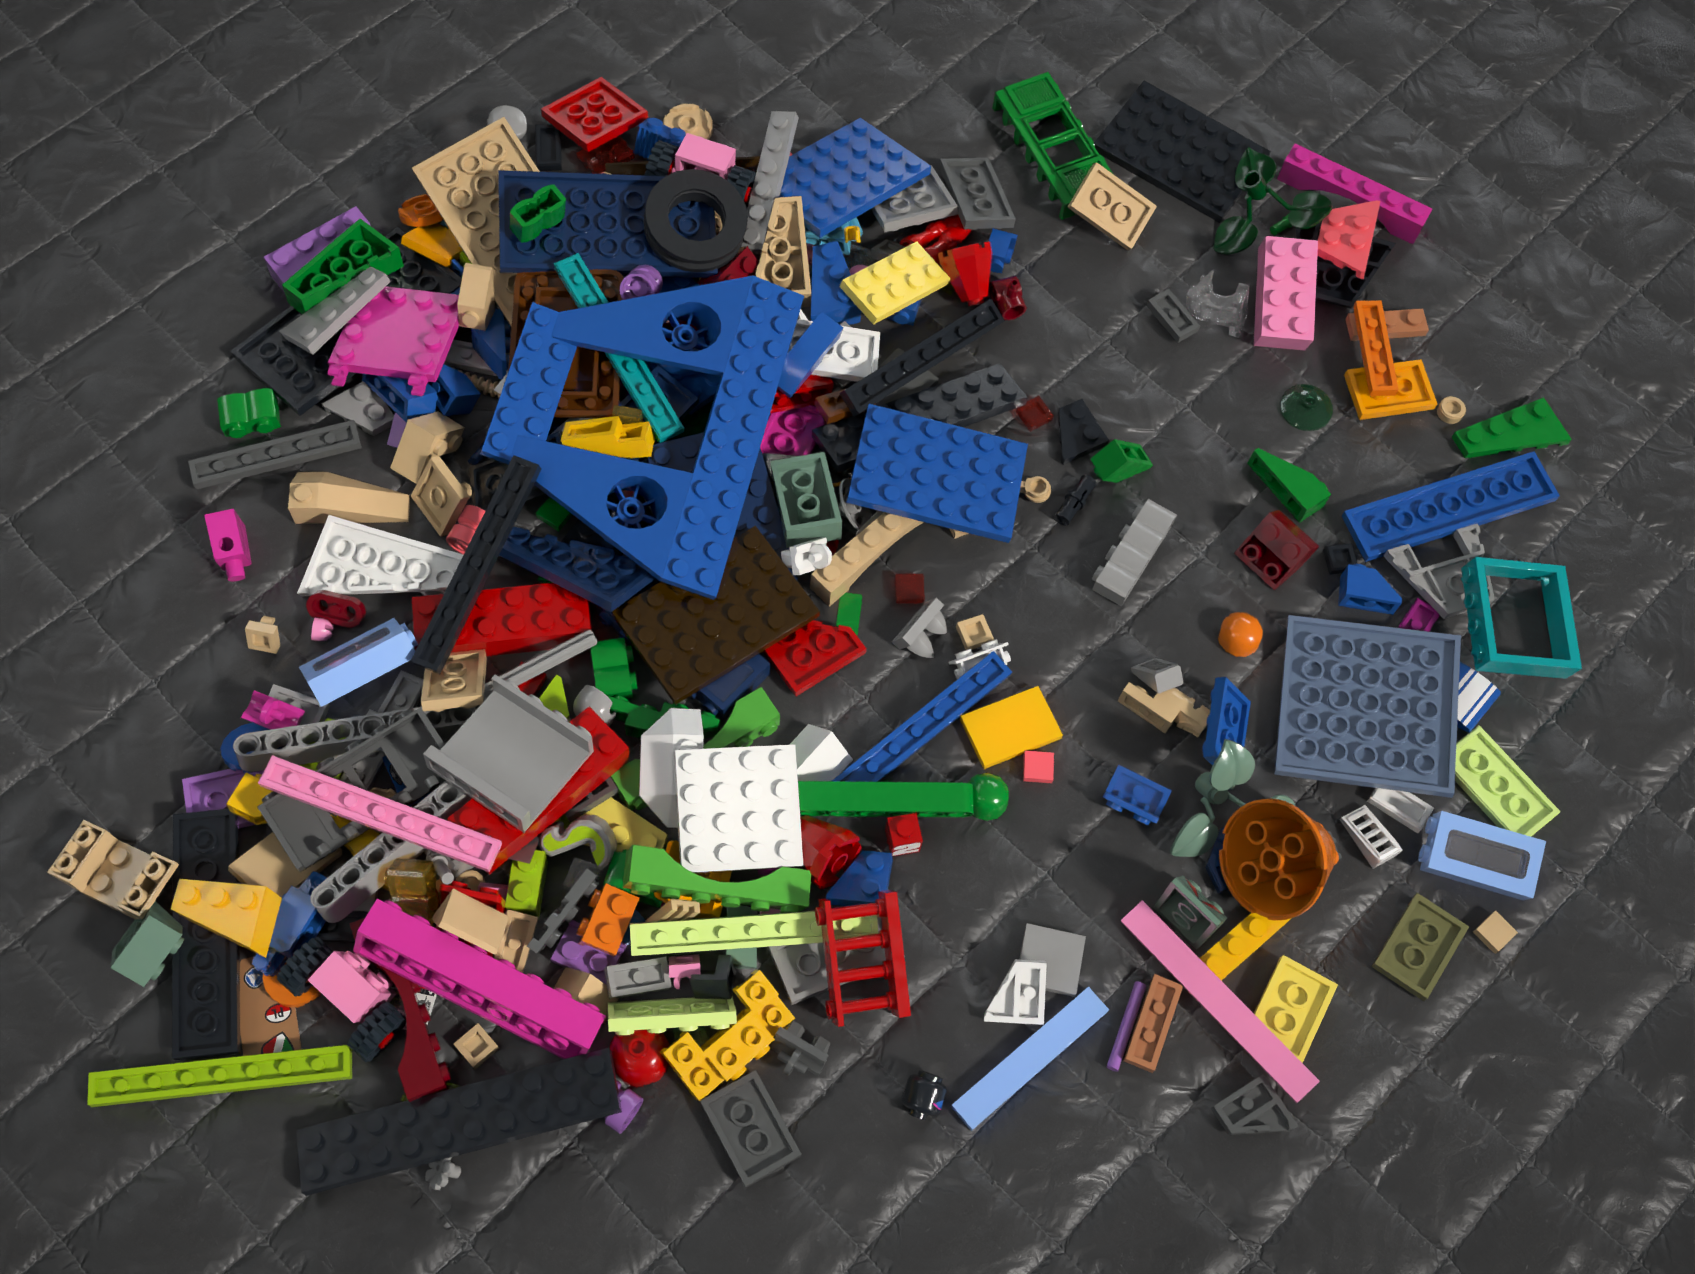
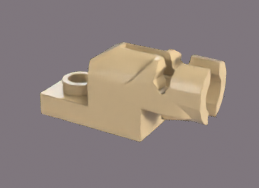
M1129 682L1118 699L1119 703L1163 733H1166L1172 723L1176 722L1178 728L1199 737L1207 726V717L1210 715V710L1204 705L1194 709L1195 699L1188 697L1176 688L1157 693L1152 698L1144 688L1134 686Z

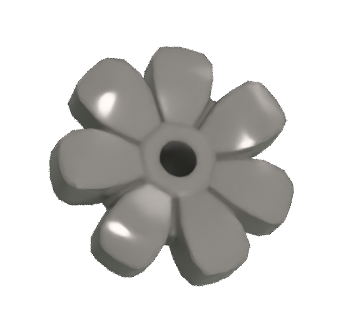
M451 1158L429 1163V1167L432 1169L426 1171L425 1179L427 1182H430V1187L433 1190H440L441 1187L447 1185L448 1177L457 1179L460 1176L461 1167L452 1163Z

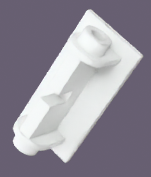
M997 639L981 644L982 650L972 653V650L968 649L956 653V659L949 661V665L957 664L958 669L954 670L957 680L993 651L1007 665L1011 658L1008 651L1003 652L1002 647L1007 646L1008 642L998 644Z

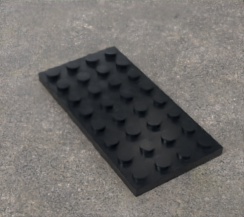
M399 227L385 236L399 247L404 267L387 275L391 281L387 287L452 294L461 287L462 278L451 269L403 246L401 240L402 236L406 233ZM290 306L232 349L231 353L238 362L266 387L273 389L275 395L301 416L339 387L331 384L334 376L328 375V361L344 326L320 349L311 354L286 340L279 332L302 315ZM349 372L346 381L356 373Z

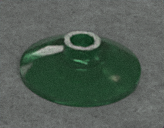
M1298 384L1285 391L1280 401V410L1284 419L1291 426L1303 431H1316L1326 426L1333 414V405L1328 395L1320 388L1309 384Z

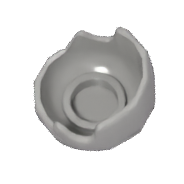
M585 685L574 700L573 712L576 716L589 706L608 726L612 724L616 716L615 712L610 714L612 705L610 698L594 686Z

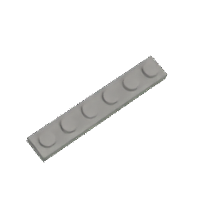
M771 112L747 209L748 222L741 246H748L755 255H761L774 200L780 197L799 119L796 112Z

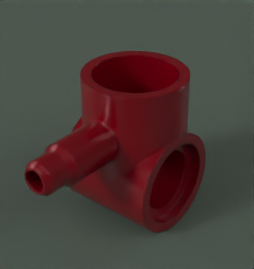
M1015 275L990 282V299L998 307L1004 320H1014L1026 312L1027 307L1022 298V288Z

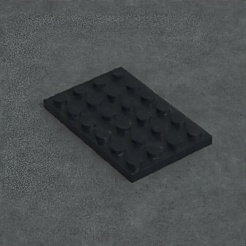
M1145 80L1094 142L1097 152L1103 157L1219 223L1243 193L1236 185L1235 175L1240 159L1247 147L1268 156L1271 153L1270 150Z

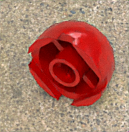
M647 1029L634 1030V1033L630 1035L615 1034L609 1048L612 1051L616 1077L624 1084L634 1087H643L660 1080L669 1067V1063L660 1053L663 1048L670 1047L664 1032L649 1033Z

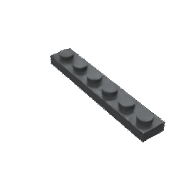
M355 420L189 460L188 463L193 485L197 490L361 449L362 445Z

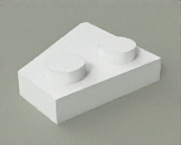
M1015 959L984 1014V1021L1044 1025L1046 961Z

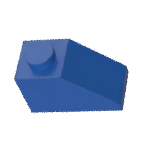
M443 364L437 381L428 382L437 392L438 400L436 405L444 416L470 414L481 395L466 374Z
M1348 564L1340 576L1338 606L1393 615L1402 604L1401 596L1376 569L1367 568L1362 564Z

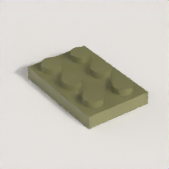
M1416 893L1371 967L1422 1001H1425L1434 989L1469 926L1419 893Z

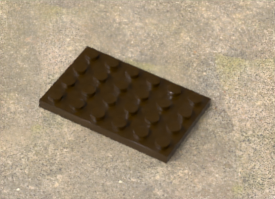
M756 525L733 539L717 597L714 600L660 582L611 612L614 620L675 705L820 616L819 609Z

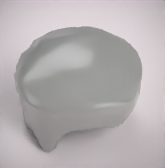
M502 105L494 108L489 113L487 126L505 117L519 140L525 136L527 131L526 117L518 108Z

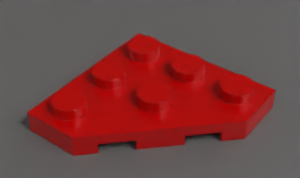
M813 620L762 652L796 697L864 655L867 648L851 627L824 625L821 621Z

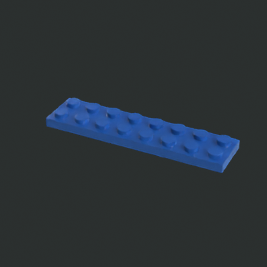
M1535 451L1346 510L1342 514V518L1364 561L1367 562L1383 557L1389 549L1406 544L1414 547L1451 535L1457 529L1477 523L1478 525L1486 524L1554 502L1560 495Z

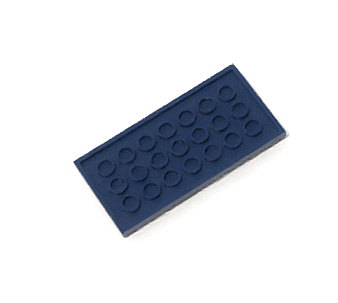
M498 170L500 273L555 271L554 263L577 253L581 256L588 270L611 269L620 272L622 276H627L639 265L654 267L662 277L709 278L718 274V269L707 272L680 270L664 262L650 247L644 232L646 203L653 187L666 176ZM548 185H555L566 198L564 218L557 225L543 229L535 239L521 243L509 229L511 209L518 202L533 198L539 189ZM687 201L679 203L672 208L668 215L670 225L679 235L686 239L704 241L716 236L715 210L703 202Z

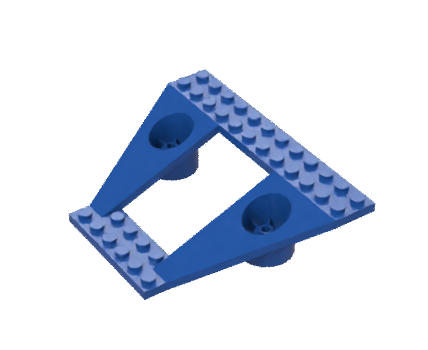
M753 275L563 312H557L532 302L480 454L508 465L513 455L539 464L542 470L534 485L598 533L606 542L616 547L657 580L714 600L717 597L804 295ZM677 320L687 321V323L679 325ZM669 321L673 331L663 328V324ZM690 324L696 326L698 330L695 331V329L691 327ZM703 335L706 344L699 342L698 336ZM577 346L654 362L670 374L686 376L702 372L721 376L692 473L546 442ZM621 490L633 491L632 497L625 498ZM615 492L620 502L618 504L607 501V496ZM637 494L644 497L647 502L642 504L640 500L636 499ZM651 506L653 517L645 515L644 508ZM608 509L616 511L613 517L610 516ZM644 521L652 524V526L641 528L639 522Z

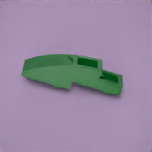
M608 696L612 701L610 714L616 713L614 720L625 723L626 735L640 739L641 735L671 708L689 709L681 703L675 705L674 703L664 702L661 712H658L656 708L647 704L639 706L630 703L628 699L622 696ZM701 711L704 739L714 737L720 731V719H716V716L709 712Z

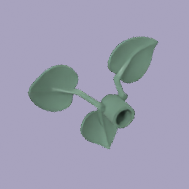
M1224 739L1221 752L1215 760L1211 771L1205 772L1197 778L1195 788L1204 796L1201 802L1205 805L1208 816L1205 813L1195 814L1183 825L1170 850L1173 856H1199L1206 853L1214 845L1218 836V827L1213 824L1215 816L1210 803L1222 804L1228 798L1240 807L1245 805L1244 802L1228 792V789L1233 790L1235 788V784L1246 783L1254 772V758L1242 745ZM1280 794L1271 797L1272 799L1283 800L1295 806L1294 801L1286 795Z

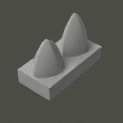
M937 598L925 602L894 638L892 643L899 650L907 648L921 657L933 658L932 644L923 630L926 629L935 634L947 633L946 621L940 611L944 604Z

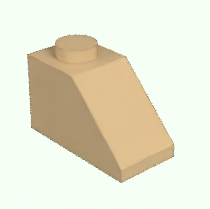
M465 263L457 304L459 326L486 331L495 312L492 267Z

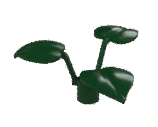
M1247 147L1240 159L1235 175L1237 187L1247 192L1245 195L1247 219L1245 220L1241 216H1233L1224 220L1217 229L1213 249L1221 254H1235L1252 245L1257 237L1258 229L1255 225L1250 224L1252 221L1251 200H1261L1267 193L1287 210H1291L1288 220L1297 229H1309L1317 225L1332 211L1333 205L1327 197L1313 191L1297 194L1293 199V205H1289L1272 190L1270 185H1267L1275 176L1277 170L1275 161L1268 155Z

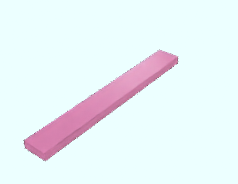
M273 755L258 781V784L263 788L490 872L502 846V842L498 839Z
M1143 900L1121 920V923L1183 985L1296 1104L1320 1082Z

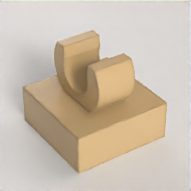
M263 616L260 622L249 620L245 627L249 649L274 654L278 652L280 639L278 626L273 625L275 618Z

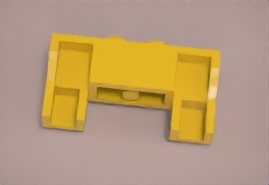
M755 969L747 981L741 986H736L732 989L747 1008L736 1015L737 1024H729L728 1028L720 1029L701 1047H699L688 1032L683 1031L676 1042L669 1048H663L660 1051L686 1088L698 1101L705 1098L723 1081H728L729 1079L734 1081L746 1071L745 1065L753 1058L755 1060L760 1059L770 1050L769 1044L775 1040L773 1037L778 1029L786 1027L795 1019L778 997L779 993L760 970Z

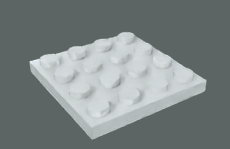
M795 744L674 751L680 865L693 873L803 866Z

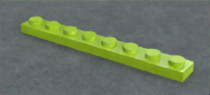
M348 1045L90 1072L87 1105L99 1107L352 1079V1049Z

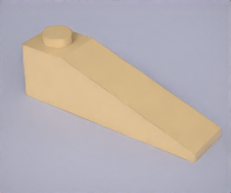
M298 472L290 483L288 509L295 524L326 523L328 515L355 523L409 522L410 496L408 494L329 472Z

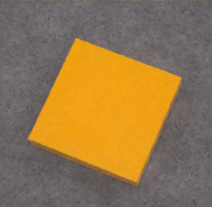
M438 223L417 227L404 234L401 240L403 246L444 267L450 265L451 260L454 258L456 260L460 259V253L463 251L450 229Z

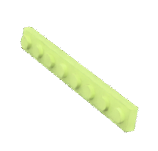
M815 911L630 923L631 956L823 943L822 927L816 923ZM877 915L833 921L835 939L878 934Z

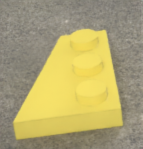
M612 797L583 814L597 815L607 821L615 834L617 852H622L625 849L628 850L632 845L665 848L668 838L665 832Z

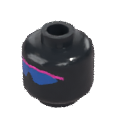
M919 1070L918 1074L909 1076L902 1095V1103L910 1108L909 1115L926 1120L928 1115L935 1116L941 1112L947 1093V1087L942 1083L943 1078Z

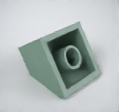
M154 901L144 918L135 919L113 948L110 968L143 987L150 979L155 981L165 967V964L162 963L169 953L174 955L184 941V938L181 937L182 925Z

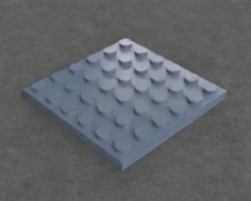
M1288 615L1274 775L1452 798L1455 790L1461 635Z

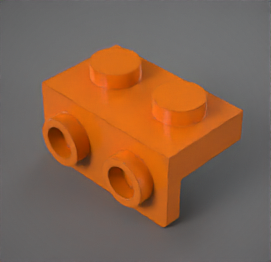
M609 884L602 886L601 890L595 889L588 906L592 907L588 919L583 917L576 932L577 935L581 936L578 944L582 946L588 945L615 956L637 906L639 897Z

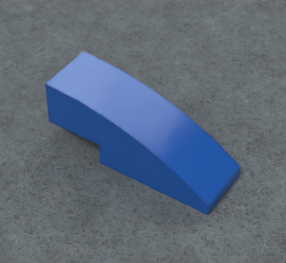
M821 312L787 354L777 389L791 398L819 366L826 353L839 340L843 327Z

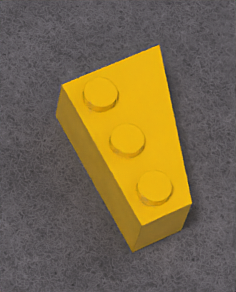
M179 879L171 910L185 919L266 958L282 898L267 886Z

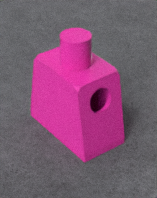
M234 509L205 514V521L216 563L223 571H226L228 581L234 582L245 579L244 567L252 563L245 524Z

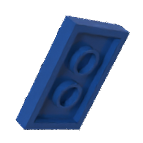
M1227 677L1215 678L1214 689L1211 691L1212 703L1210 715H1208L1206 721L1208 729L1202 751L1203 757L1212 765L1221 752L1224 739L1234 741L1243 747L1245 745L1251 701Z

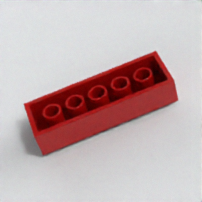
M555 583L482 590L451 653L485 649L486 656L550 650L588 629L592 631L589 601ZM444 594L412 597L413 629L418 645Z
M590 706L569 723L575 727L582 726L591 734L594 752L525 833L473 798L447 818L449 822L502 842L490 872H487L489 875L629 762V747Z

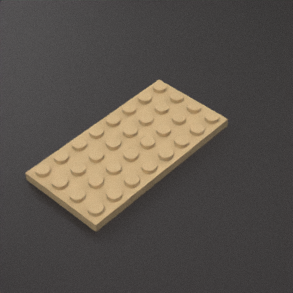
M502 117L412 167V170L470 263L493 268L494 301L510 326H512L514 284L517 273H500L498 170L540 171L505 117Z

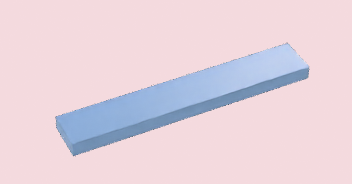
M1087 987L954 1102L951 1108L972 1131L1102 1018L1109 1009L1090 987Z

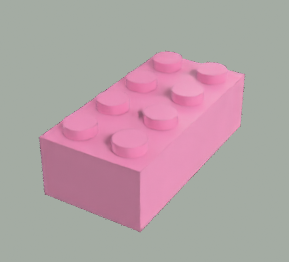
M1266 236L1258 247L1254 346L1306 350L1314 341L1318 241Z

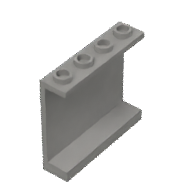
M495 674L491 678L494 691L441 750L431 745L423 755L428 769L525 833L594 752L592 736L582 726L575 727L569 723L566 717L559 711H551L546 708L536 696L532 694L528 696L520 691L519 687L510 679L503 680Z

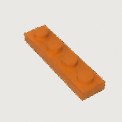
M1382 300L1356 301L1353 309L1369 396H1395L1399 389Z

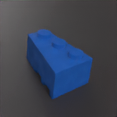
M838 241L813 246L811 321H814L823 312L839 325L844 321L851 325L861 321V310L839 287L842 280L851 276Z

